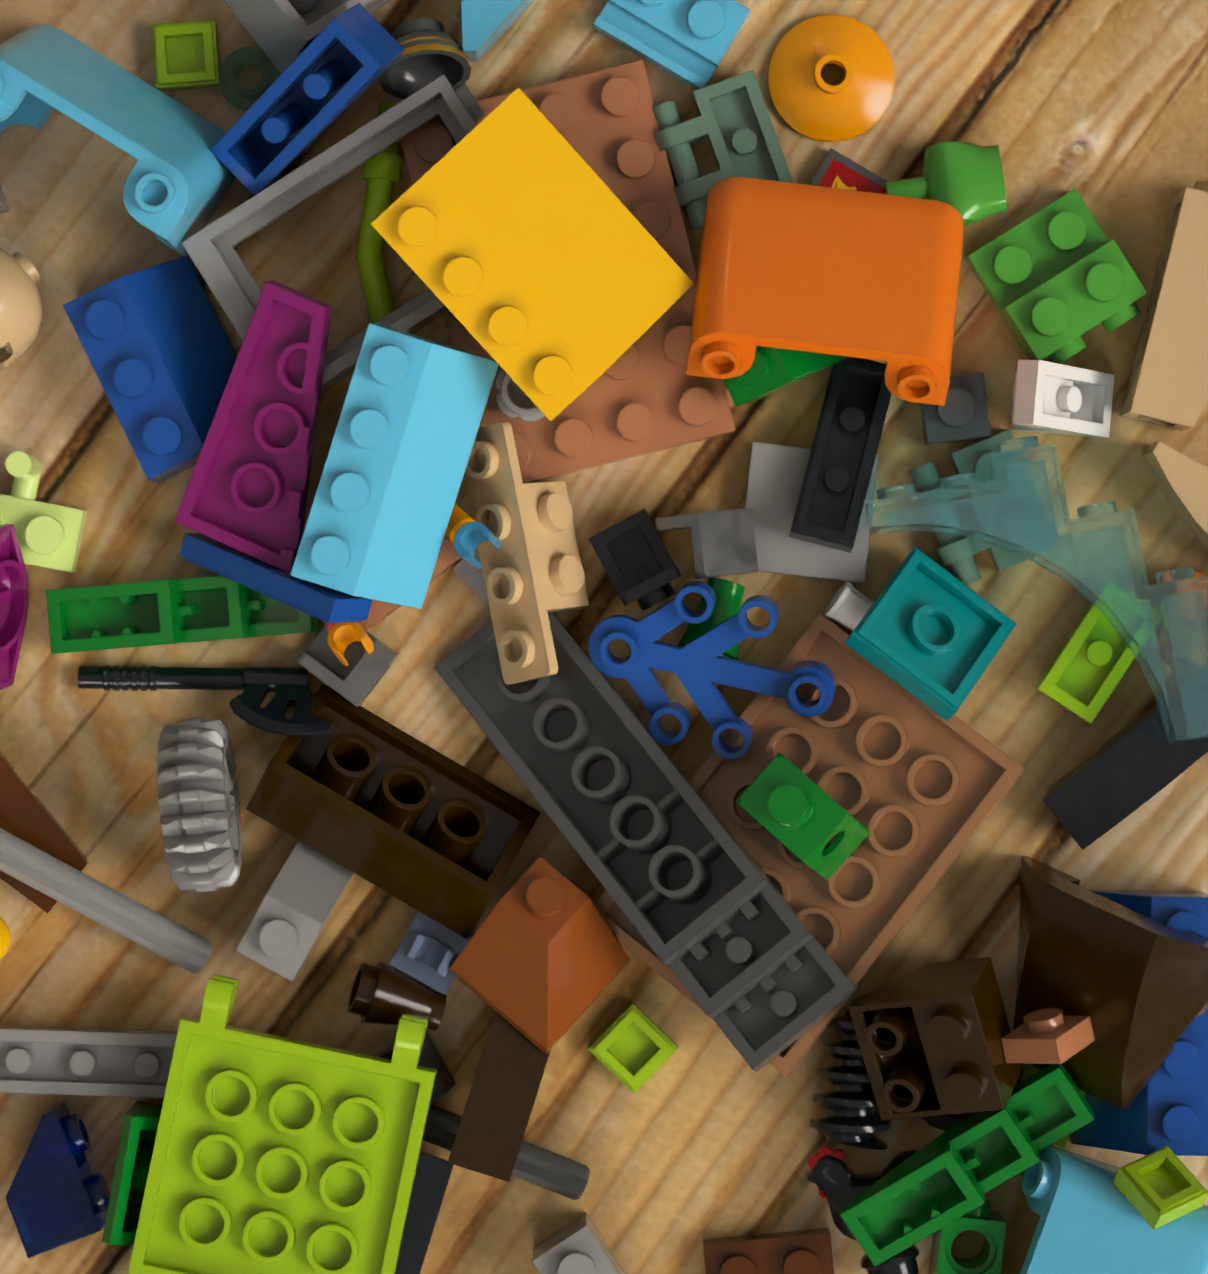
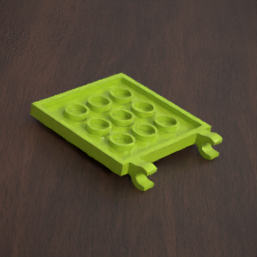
M214 974L207 981L200 1019L183 1016L179 1022L128 1274H395L437 1069L418 1065L428 1019L406 1014L402 1015L398 1024L391 1060L229 1026L239 979Z

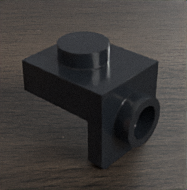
M645 509L589 538L594 551L624 606L637 601L640 609L644 611L676 594L670 582L682 575L677 565L674 564Z

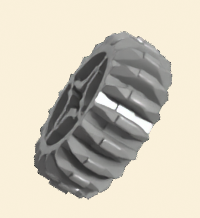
M194 718L181 720V723L165 725L158 742L157 782L163 846L166 851V864L169 866L170 877L180 891L196 890L197 893L217 891L220 887L232 886L240 876V868L242 866L241 852L243 849L241 842L242 827L239 789L230 734L221 720Z

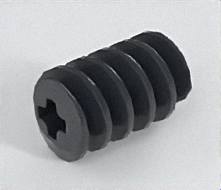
M845 1011L844 1016L834 1017L827 1026L842 1035L841 1041L825 1043L821 1046V1051L838 1060L837 1066L822 1068L817 1071L818 1077L834 1085L833 1091L814 1094L813 1097L814 1102L830 1110L829 1117L811 1119L809 1126L824 1134L826 1139L837 1143L865 1149L885 1150L888 1148L887 1143L872 1135V1133L887 1131L891 1128L892 1121H881L879 1111L875 1109L878 1107L850 1012Z

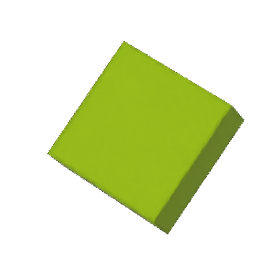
M215 20L151 24L156 89L159 91L222 87L218 29Z
M633 1001L588 1046V1050L633 1093L678 1049V1045Z
M1168 1146L1118 1168L1113 1180V1184L1153 1230L1203 1207L1208 1195L1205 1187Z

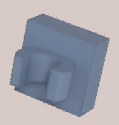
M418 911L389 965L445 995L455 977L449 972V969L473 935L470 934L465 939Z

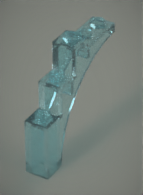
M1037 436L1007 440L999 444L1001 452L991 454L987 461L990 481L980 482L979 474L973 472L940 479L942 489L916 493L915 484L913 483L894 485L878 489L876 491L878 500L866 503L865 515L869 535L923 531L970 537L1016 552L1061 577L1101 611L1131 649L1155 695L1168 744L1208 737V575L1195 577L1194 567L1177 568L1156 573L1157 584L1148 586L1135 510L1117 511L1115 501L1077 508L1078 518L1069 519L1056 443L1039 446Z

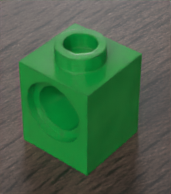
M985 1200V1203L933 1233L928 1274H1001L1007 1222L999 1211L991 1210L990 1201ZM968 1230L981 1233L984 1239L983 1246L976 1256L969 1259H960L952 1255L951 1246L958 1234Z

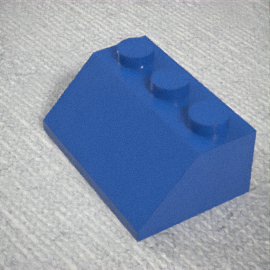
M184 256L117 278L63 305L148 480L160 483L196 465L237 359V355L189 257Z

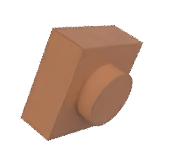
M1046 1008L1028 1013L1023 1017L1024 1023L1001 1038L1006 1063L1062 1064L1095 1041L1090 1016H1063L1062 1010L1058 1008Z

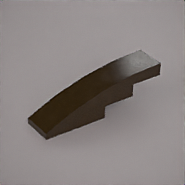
M496 1011L448 1163L509 1182L550 1051L545 1054Z

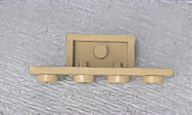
M497 422L478 429L464 478L472 519L485 525L502 543L498 549L490 541H484L478 545L481 564L483 565L482 572L503 681L509 685L557 674L558 663L548 612L566 611L588 606L589 601L566 482L553 481L523 484L512 425L509 422Z

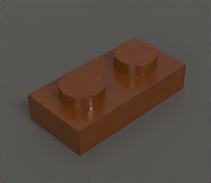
M829 1228L703 1240L706 1274H834Z

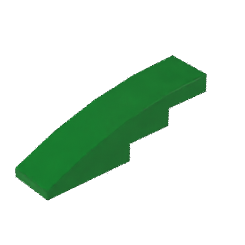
M221 575L46 590L51 654L318 632L317 618Z
M1050 1064L1015 1085L1005 1110L972 1113L892 1169L840 1210V1216L876 1267L984 1204L986 1192L1040 1161V1151L1093 1121V1110L1062 1064Z

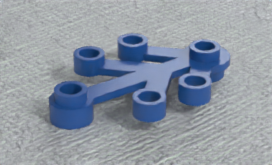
M702 581L686 583L681 587L676 598L640 620L628 615H613L605 618L595 627L588 645L589 655L593 664L606 676L626 679L651 716L649 728L652 736L658 742L665 745L676 744L685 737L690 726V715L684 706L671 702L651 668L677 675L714 731L712 736L714 750L718 755L726 759H738L744 756L752 742L753 732L747 721L736 717L714 683L783 698L792 711L809 717L825 712L832 704L835 696L836 678L831 669L822 662L805 660L797 663L790 671H784L719 656L748 637L763 638L773 632L779 619V610L776 603L764 595H755L748 598L738 613L682 647L656 640L684 621L698 624L710 617L716 604V596L713 589ZM691 592L701 594L706 599L707 608L700 612L691 611L684 603V596ZM753 607H762L769 613L770 622L764 626H755L748 620L747 611ZM614 639L626 641L631 648V655L626 658L614 656L609 649V642ZM802 683H812L819 689L820 697L815 701H805L799 697L797 687ZM664 714L676 716L681 723V729L676 732L665 731L660 726L659 717ZM726 729H736L742 734L744 743L737 747L726 745L722 740L721 732Z

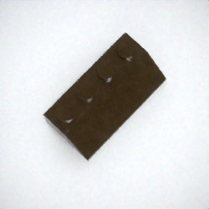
M322 683L313 697L312 714L327 721L330 724V732L315 736H287L269 762L246 809L467 939L494 896L541 812L362 706L356 707L338 692Z

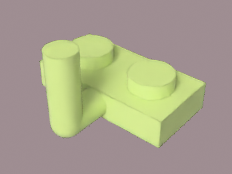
M21 451L12 452L6 458L5 467L8 473L14 476L11 495L0 494V525L14 524L24 564L75 573L87 511L36 501L42 464L34 455Z

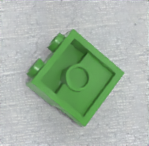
M1076 188L965 258L1028 360H1043L1048 357L1050 362L1060 364L1087 347L1080 336L1093 327L1102 323L1107 333L1140 314L1141 312L1134 302L1147 294V291L1115 240L1109 241Z

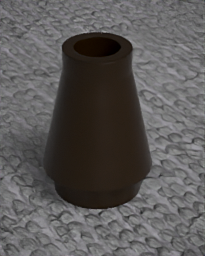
M381 961L378 962L376 967L362 963L351 989L348 1012L360 1015L361 1023L397 1026L403 1014L428 1019L427 1029L436 1031L444 1013L447 996L424 986Z

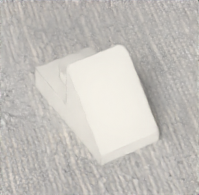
M1018 360L1012 394L1011 427L1018 431L1109 438L1115 375L1043 360Z

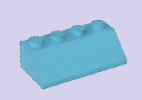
M379 322L368 324L290 576L352 596L418 609L422 608L499 366L494 359Z

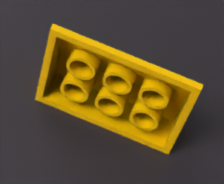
M519 87L371 222V225L550 421L593 384L694 284Z

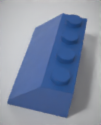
M1090 890L1179 932L1191 930L1208 938L1207 893L1201 891ZM1208 1008L1201 1016H1196L1174 1043V1051L1128 1109L1121 1110L1085 1092L1084 1098L1093 1110L1094 1120L1071 1133L1072 1144L1144 1155L1168 1146L1177 1156H1208Z

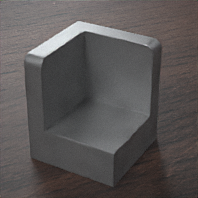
M752 508L697 512L655 518L656 531L690 529L695 579L759 572Z
M324 626L309 648L303 650L295 661L358 707L363 704L399 654L366 631L374 643L373 652L368 654L361 641L352 642L346 647L344 652L349 665L343 666L328 646V631L326 626Z

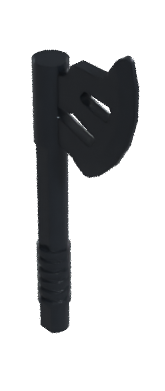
M79 666V689H104L108 691L110 689L114 691H119L120 689L123 691H128L129 689H132V691H138V689H141V691H147V689H150V691H156L157 689L244 690L230 701L229 707L234 714L249 725L266 732L286 736H315L330 732V724L312 714L313 694L309 692L310 674L304 667ZM275 692V696L265 708H261L260 705L267 694ZM293 706L295 707L293 717L290 719L283 717L288 707Z

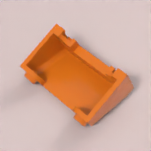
M729 177L718 181L710 188L706 200L696 271L686 375L716 379H730L743 375L751 368L754 362L756 346L885 361V385L890 393L899 399L913 403L945 406L950 384L963 251L962 216L950 204L937 200L748 177Z

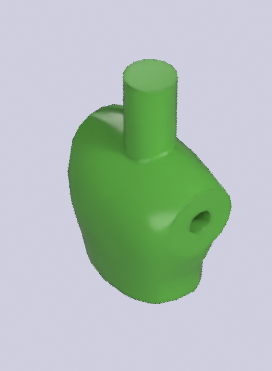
M953 141L934 144L925 149L923 177L885 182L886 194L937 200L950 204L962 216L963 227L974 224L988 216L1007 211L1005 185L998 145L979 146L972 143Z

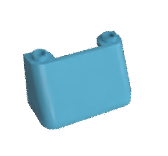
M34 25L0 44V136L5 129L14 125H29L41 131L53 110L56 109L136 158L138 161L128 175L123 188V201L128 213L139 224L157 234L156 239L180 255L187 256L188 253L182 242L205 228L236 177L210 151L226 132L59 28L51 25Z
M1050 1145L1039 1152L1040 1161L1025 1170L1022 1179V1190L1026 1195L1028 1206L1034 1213L1040 1216L1020 1274H1208L1207 1205L1203 1204V1207L1153 1230L1113 1184L1119 1167Z

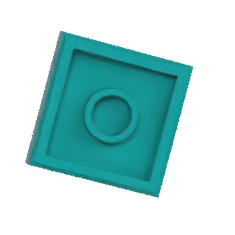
M914 547L844 643L948 721L959 709L1016 626V623L918 548Z

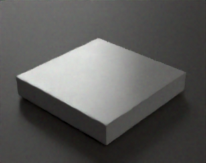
M752 442L744 509L752 508L758 571L865 583L879 456L875 458L854 546L851 553L789 537L811 449Z

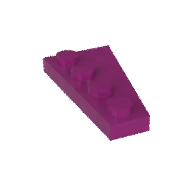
M272 280L265 283L174 522L291 574L303 533L332 306Z

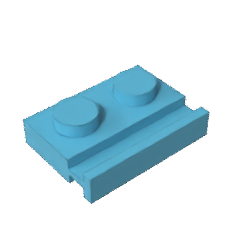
M608 0L602 12L593 23V28L695 90L707 86L708 81L747 19L750 10L734 0Z

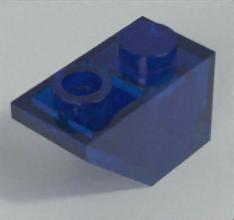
M65 1101L53 1105L42 1115L5 1197L28 1258L101 1231L106 1222L111 1194L109 1187L100 1172L92 1174L84 1151L91 1147L86 1126L78 1113L70 1115Z

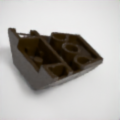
M1021 856L1014 1029L1024 1023L1023 1017L1040 1009L1058 1008L1062 1010L1063 1016H1090L1095 1041L1063 1062L1062 1065L1079 1089L1121 1110L1128 1109L1174 1051L1173 1045L1196 1016H1201L1208 1008V938L1191 930L1179 932L1079 886L1081 880L1029 856ZM1030 1064V1065H1032V1066H1034V1067H1036V1068H1038V1069L1041 1070V1069L1045 1068L1046 1066H1048V1065H1050V1064Z

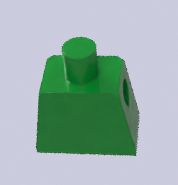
M780 751L736 799V802L800 860L826 880H829L871 833ZM838 834L833 843L823 851L827 843Z

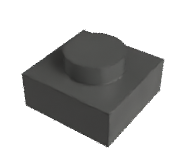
M983 373L950 377L945 406L920 403L925 445L981 439L991 436Z

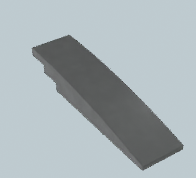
M548 612L558 663V672L555 675L507 685L503 681L492 620L489 621L434 667L659 959L670 967L701 1009L716 1022L751 1069L758 1072L858 989L663 746L652 736L650 730L607 677L595 667L589 655L553 612Z

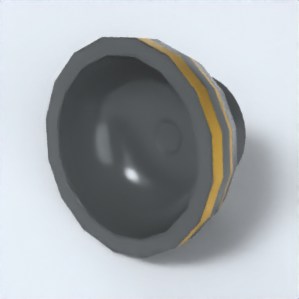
M422 17L407 20L396 27L394 39L404 48V51L379 76V82L385 92L396 98L406 99L443 74L453 89L457 88L469 79L471 66L468 56L463 53L462 46L456 39L445 33L443 24L438 20Z

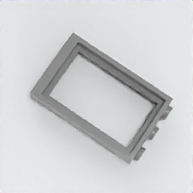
M443 74L182 242V245L242 340L245 338L262 291L234 247L438 116L441 117L456 143H458L476 126L475 122L485 116L465 82L453 89ZM428 289L377 322L414 334L449 312V309ZM367 328L326 354L321 393L354 372Z

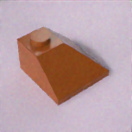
M540 856L498 901L451 965L449 972L541 1051L547 1054L622 971L630 959L591 899Z

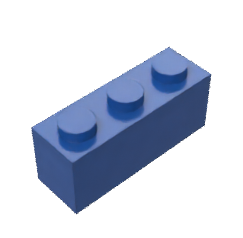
M360 3L354 5L335 17L210 151L254 196L283 178L400 56L404 48Z

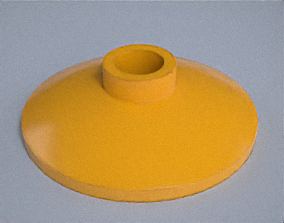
M820 15L804 20L794 26L779 41L771 57L768 69V90L778 115L795 132L815 141L842 142L865 133L883 116L891 101L894 90V66L886 45L867 25L847 16ZM828 64H836L843 69L845 79L839 85H828L821 77V69Z

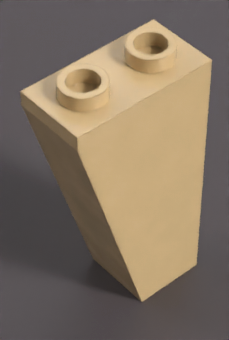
M1196 181L1194 188L1185 187L1174 197L1120 414L1123 417L1179 431L1192 428L1208 402V181Z

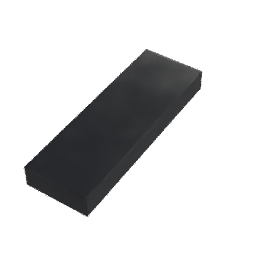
M850 357L832 366L789 537L851 553L892 394L885 385V364L868 359Z

